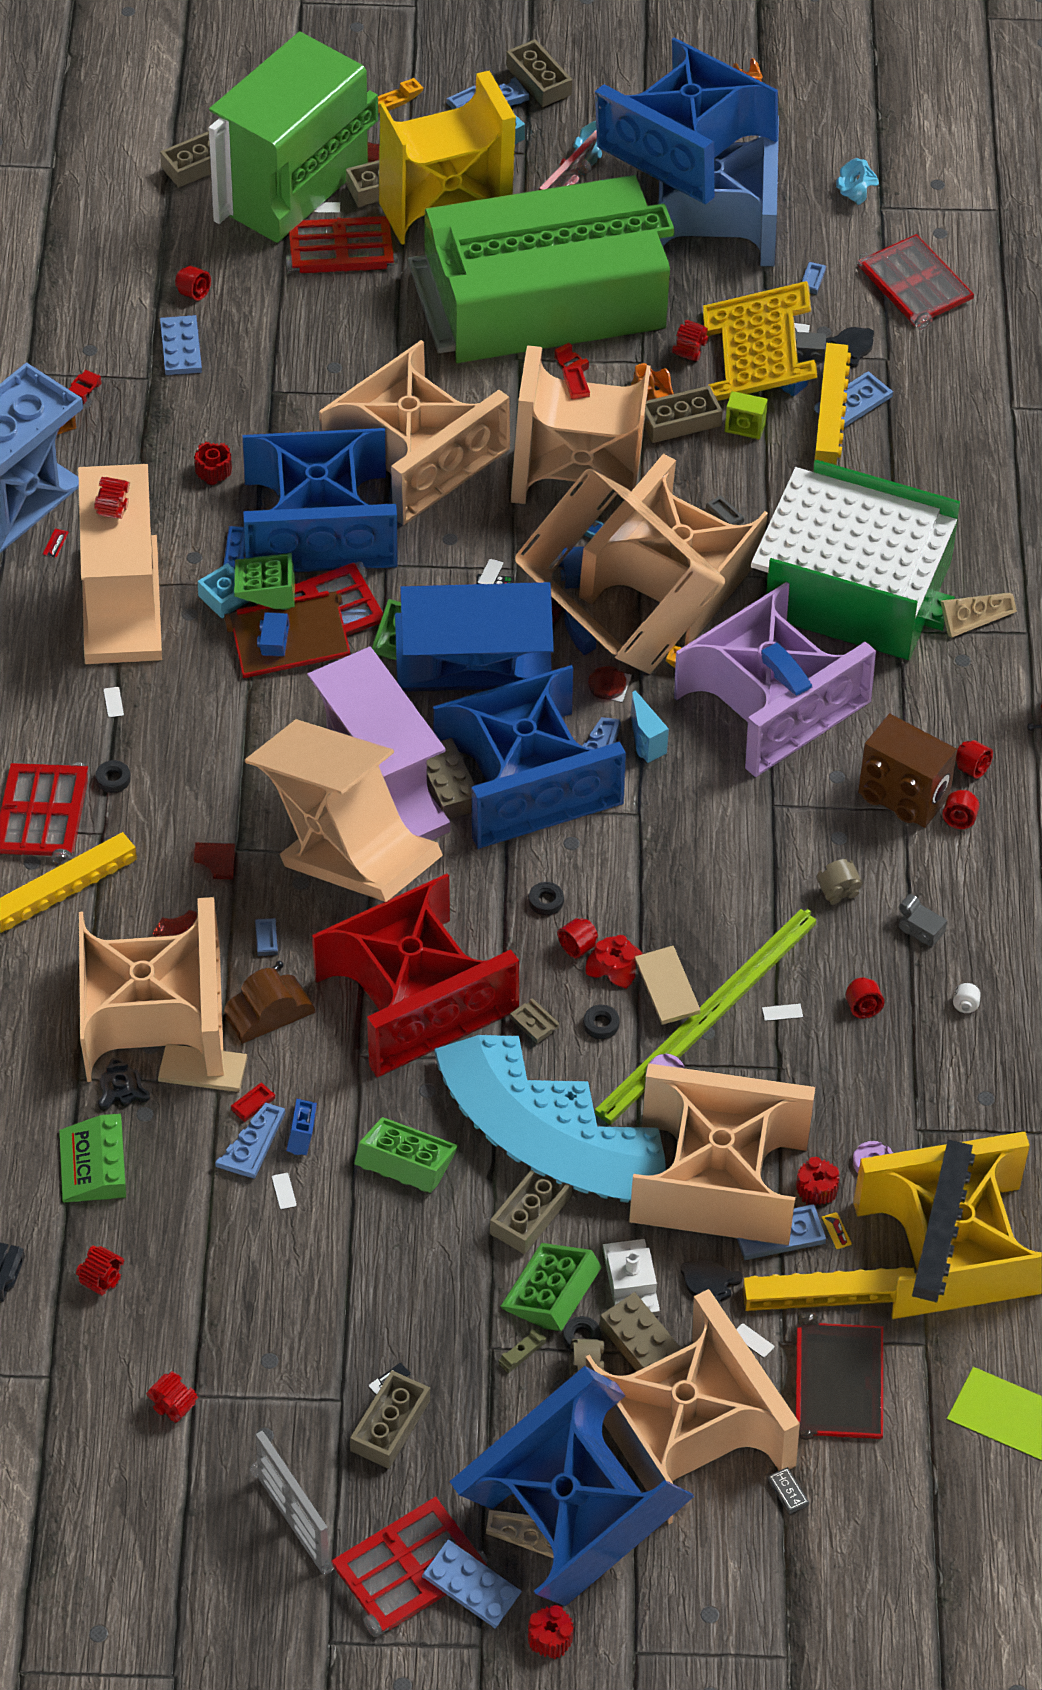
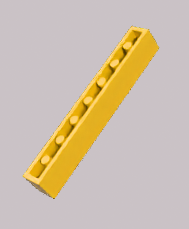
M826 343L815 460L837 465V458H841L842 447H839V444L843 442V433H840V430L844 431L845 420L841 419V417H845L846 406H842L843 403L846 404L847 393L844 390L848 389V379H845V377H849L850 366H846V363L850 364L851 353H848V345Z
M122 832L0 898V933L13 928L24 920L30 919L41 911H45L55 903L65 900L66 897L80 892L92 883H97L100 879L115 873L118 869L130 865L137 860L136 847Z
M899 1267L897 1269L879 1268L866 1271L859 1269L849 1272L835 1271L833 1273L814 1272L812 1274L794 1273L782 1276L777 1274L765 1277L750 1276L744 1278L743 1281L745 1311L894 1302L898 1278L915 1274L914 1268Z

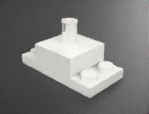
M645 1239L603 1244V1254L614 1305L633 1292H636L654 1316H660L656 1295L657 1282L650 1249L646 1248Z

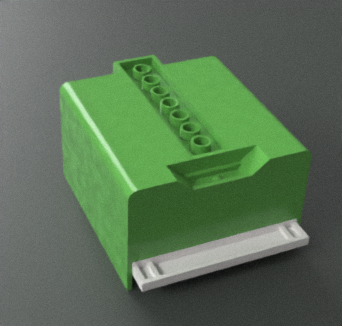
M299 31L209 108L210 112L220 117L209 127L214 222L220 224L230 216L278 243L289 234V231L307 218L346 183L347 168L368 163L367 130L378 122V95L370 90L367 92V71L362 64Z

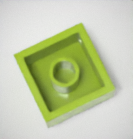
M732 391L726 408L725 432L761 439L766 422L768 399Z

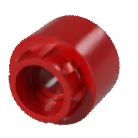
M188 266L182 268L177 273L175 285L181 295L199 301L209 292L211 276L205 270Z
M976 740L965 741L957 749L955 762L959 770L978 779L988 770L993 759V750Z
M968 790L952 792L948 795L942 812L944 821L956 829L970 828L976 821L980 808L979 801Z
M575 918L560 928L557 936L563 949L571 957L579 958L595 947L598 933L589 920Z
M864 977L857 978L847 987L845 998L855 1017L869 1018L875 1016L883 1009L885 1000L878 984L874 980Z

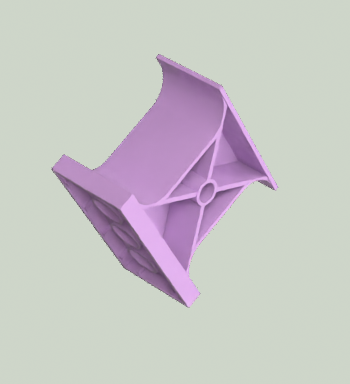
M785 582L676 652L674 698L678 700L682 696L696 691L710 692L720 697L748 722L745 768L755 777L870 703L872 697L876 650L866 642L845 655H831L818 649L787 622L788 582ZM776 642L780 644L801 667L812 683L813 688L797 696L774 678V672L762 662L761 650Z
M371 646L308 673V677L319 691L326 710L327 729L394 750V753L383 761L379 768L398 814L407 829L413 835L428 840H433L449 833L450 821L427 788V760L446 752V749Z

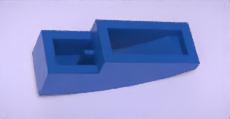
M563 608L564 622L570 638L585 656L596 649L597 639Z
M776 642L761 650L762 662L774 672V678L797 696L813 688L812 683L801 667L780 644Z

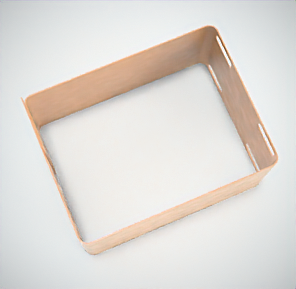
M587 469L582 473L515 556L516 563L537 583L551 582V596L606 649L616 655V659L648 674L652 673L725 584L724 577L629 489L593 469ZM586 474L589 475L575 494L570 496V493ZM612 490H615L609 500L598 511L597 508ZM617 494L690 560L689 569L624 646L613 638L552 579L553 571ZM537 534H539L540 536L535 541V543L524 555H522L521 553L528 546V544L533 540V538ZM564 548H567L563 556L550 569L549 566L552 564V562L557 558V556L562 552ZM692 571L693 573L689 577V579L684 583V585L679 589V591L675 593V589L684 580V578ZM718 585L719 587L703 606H700L713 588ZM642 631V634L639 636V638L634 642V644H633V645L629 648V650L627 651L626 648H627V647L630 645V643L635 639V637ZM667 644H669V646L662 653V655L652 665L651 663L654 661V659L659 655V653L664 649V647Z

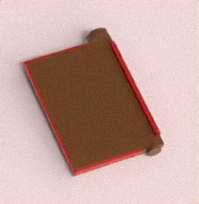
M323 591L295 597V607L287 610L256 605L237 609V612L224 614L227 632H234L243 678L351 655L339 606L343 605L341 593ZM265 613L288 614L290 625L285 656L262 655L260 647H257V638L261 636L262 632L260 631V621L264 620Z

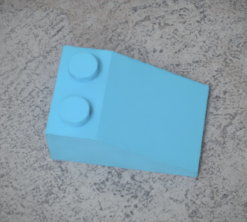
M636 690L633 691L631 721L636 751L641 758L643 757L649 763L667 753L669 728Z

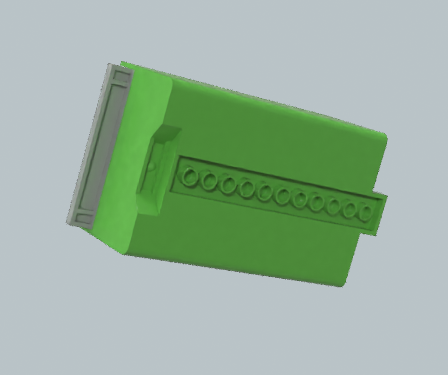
M636 175L426 208L425 255L408 257V264L437 353L455 351L456 363L526 352L527 346L545 349L563 346L568 342L575 344L666 328L670 267L660 238L674 236V226L665 203L647 206Z

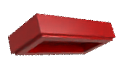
M581 365L562 368V374L571 399L590 397V390Z
M261 1082L232 1104L231 1111L246 1122L265 1103L269 1104L275 1099V1094Z

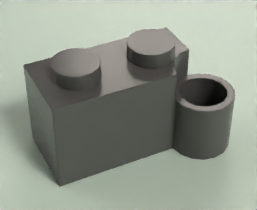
M795 328L797 359L824 362L826 334L797 332Z
M909 894L898 906L899 911L904 915L900 920L899 928L903 932L914 936L920 942L933 947L946 932L947 920L921 905L920 900L915 895Z

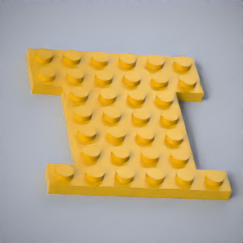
M807 281L703 306L704 326L708 328L706 335L711 336L719 333L723 335L726 380L708 384L717 401L730 398L732 391L750 394L817 378L815 360L798 363L794 316L811 312L810 292Z

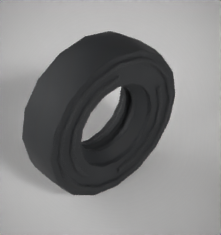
M109 760L98 766L95 778L100 789L108 793H117L128 787L131 775L126 764L117 760ZM110 772H117L121 776L116 781L106 779V775Z
M540 882L530 890L528 895L529 906L540 915H553L562 908L564 893L560 886L555 883ZM551 894L554 900L551 903L545 904L540 902L539 896Z
M602 1004L589 1008L583 1020L585 1031L596 1039L611 1038L618 1031L620 1017L613 1007ZM600 1016L606 1017L610 1023L606 1027H598L594 1024L595 1018Z
M575 1317L569 1320L564 1327L563 1339L568 1349H570L571 1340L576 1339L574 1333L578 1329L589 1331L591 1335L589 1339L601 1341V1328L590 1317Z

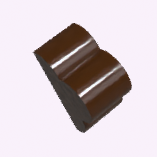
M264 968L251 974L244 981L241 993L231 998L224 1008V1015L242 1044L315 1013V1007L296 977L290 974L280 976L274 968Z

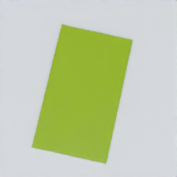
M973 1367L947 1419L1042 1460V1396Z

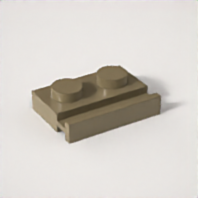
M533 998L527 1004H523L510 1013V1019L536 1044L552 1034L553 1030L559 1029V1023Z

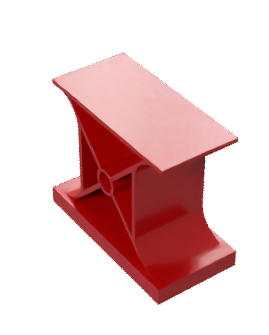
M448 873L312 935L314 978L316 983L333 976L352 978L360 983L379 1009L378 1012L367 1016L369 1067L377 1078L434 1051L436 1048L445 1046L494 1023L519 1008V959L510 949L489 960L470 958L462 952L443 926V924L450 921V882Z

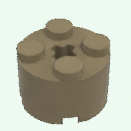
M847 859L837 860L826 866L827 870L823 873L821 870L816 876L817 881L830 904H837L845 897L851 899L859 895V889L862 887L863 882L853 861L850 860L848 862Z
M596 1339L571 1340L570 1349H574V1352H571V1355H569L570 1378L586 1366V1356L588 1355L604 1371V1361H601V1354L604 1351L603 1341Z

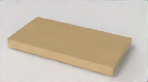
M674 946L635 956L636 964L662 1025L700 1014V1007Z
M166 1044L158 1081L240 1092L247 1054L221 1051L224 1076H207L205 1058L197 1048Z

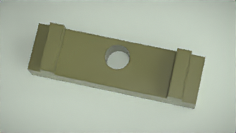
M536 1329L530 1331V1334L509 1352L502 1354L498 1364L506 1372L510 1373L546 1343V1338Z

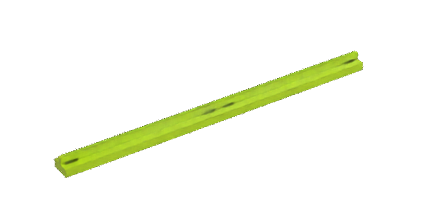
M800 909L700 1007V1014L689 1017L595 1109V1115L609 1125L613 1124L645 1092L648 1063L654 1057L661 1054H671L679 1059L816 925V919L810 915L811 911Z

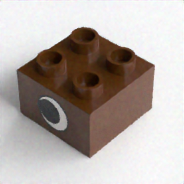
M889 713L864 744L858 793L868 803L872 805L881 804L894 811L900 820L906 823L914 822L926 828L946 803L947 797L951 792L957 748Z

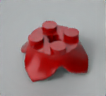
M624 935L607 937L595 944L594 950L586 962V975L595 978L607 975L613 984L627 989L636 975L637 964L635 956L642 955L643 953L628 941Z

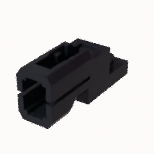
M0 1242V1301L4 1302L8 1290L14 1288L25 1259L23 1248L11 1245L8 1253H6L9 1244Z

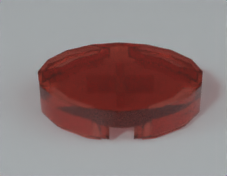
M599 667L589 676L588 687L595 697L610 700L619 697L626 690L627 679L622 671H618L615 667Z

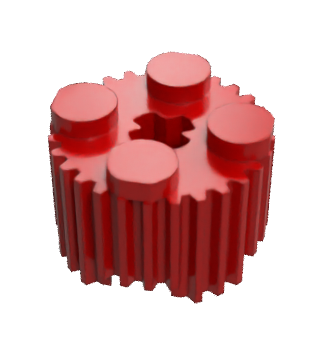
M685 320V325L680 324L676 334L678 336L676 340L677 346L673 345L672 353L692 361H698L701 356V346H705L708 341V336L706 335L708 328Z
M206 441L198 445V450H196L194 456L196 475L199 478L201 477V480L204 479L208 485H215L218 481L221 482L222 479L228 478L232 473V458L228 445H225V443H220V445L218 443L210 444V442Z
M101 477L98 486H102V488L99 489L98 496L95 498L94 509H97V514L101 516L122 519L124 509L127 510L129 498H125V496L129 492L130 482L110 477Z
M811 1157L809 1162L803 1163L798 1170L796 1190L800 1194L799 1197H802V1202H806V1205L832 1203L838 1192L839 1170L833 1164H829V1161L825 1162V1159L821 1161L819 1157Z
M93 1245L87 1252L88 1257L85 1259V1262L77 1267L76 1275L79 1276L80 1284L103 1296L107 1289H113L119 1283L118 1281L121 1279V1274H119L120 1266L124 1265L125 1260L102 1246L96 1247Z
M171 1371L169 1374H163L146 1395L155 1402L153 1408L158 1414H167L174 1423H177L195 1405L198 1396L195 1390L192 1388L188 1390L180 1382L182 1378L179 1374L177 1375Z
M554 1605L550 1608L546 1606L545 1609L541 1608V1611L537 1610V1613L531 1615L528 1625V1644L532 1648V1652H539V1655L544 1654V1657L548 1655L549 1658L556 1659V1657L560 1658V1655L564 1656L565 1650L568 1651V1647H571L574 1630L572 1618H569L570 1615L566 1614V1611L561 1606Z

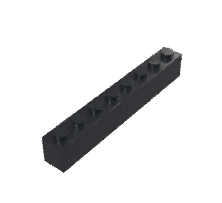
M949 1139L947 1141L912 1297L938 1302L939 1295H944L946 1283L942 1282L943 1276L948 1277L950 1264L946 1263L947 1258H952L955 1246L951 1245V1240H956L959 1227H956L955 1223L960 1221L963 1209L959 1208L960 1202H965L967 1190H963L964 1184L969 1185L971 1172L967 1170L968 1166L973 1167L975 1154L971 1153L973 1145Z

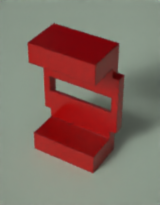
M569 342L555 350L554 358L561 367L581 365L583 372L589 369V361L586 358L582 359L576 352H573L572 345ZM576 357L579 359L568 366L564 365Z
M85 369L71 383L69 390L81 397L82 403L85 404L87 401L86 395L90 394L96 386L99 387L102 384L101 376ZM79 380V381H81V382H83V383H86V384H88V385H90V386H92V387L89 389V388H87V387H85V386H83V385H80V384H78V383H76V382Z

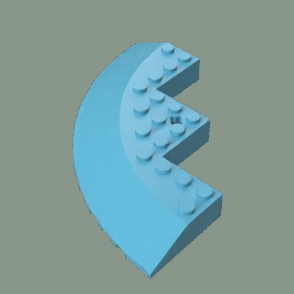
M477 1035L434 1050L439 1071L443 1074V1081L450 1089L452 1098L457 1100L458 1108L466 1117H470L474 1122V1127L476 1129L480 1128L496 1147L498 1145L507 1151L509 1157L519 1163L522 1161L531 1166V1170L544 1177L546 1175L551 1176L553 1179H556V1183L562 1184L564 1182L574 1186L573 1189L586 1194L590 1191L600 1195L601 1198L608 1199V1196L620 1198V1202L628 1203L631 1200L633 1174L651 1176L666 1171L659 1128L597 1127L588 1081L527 1080L519 1036Z

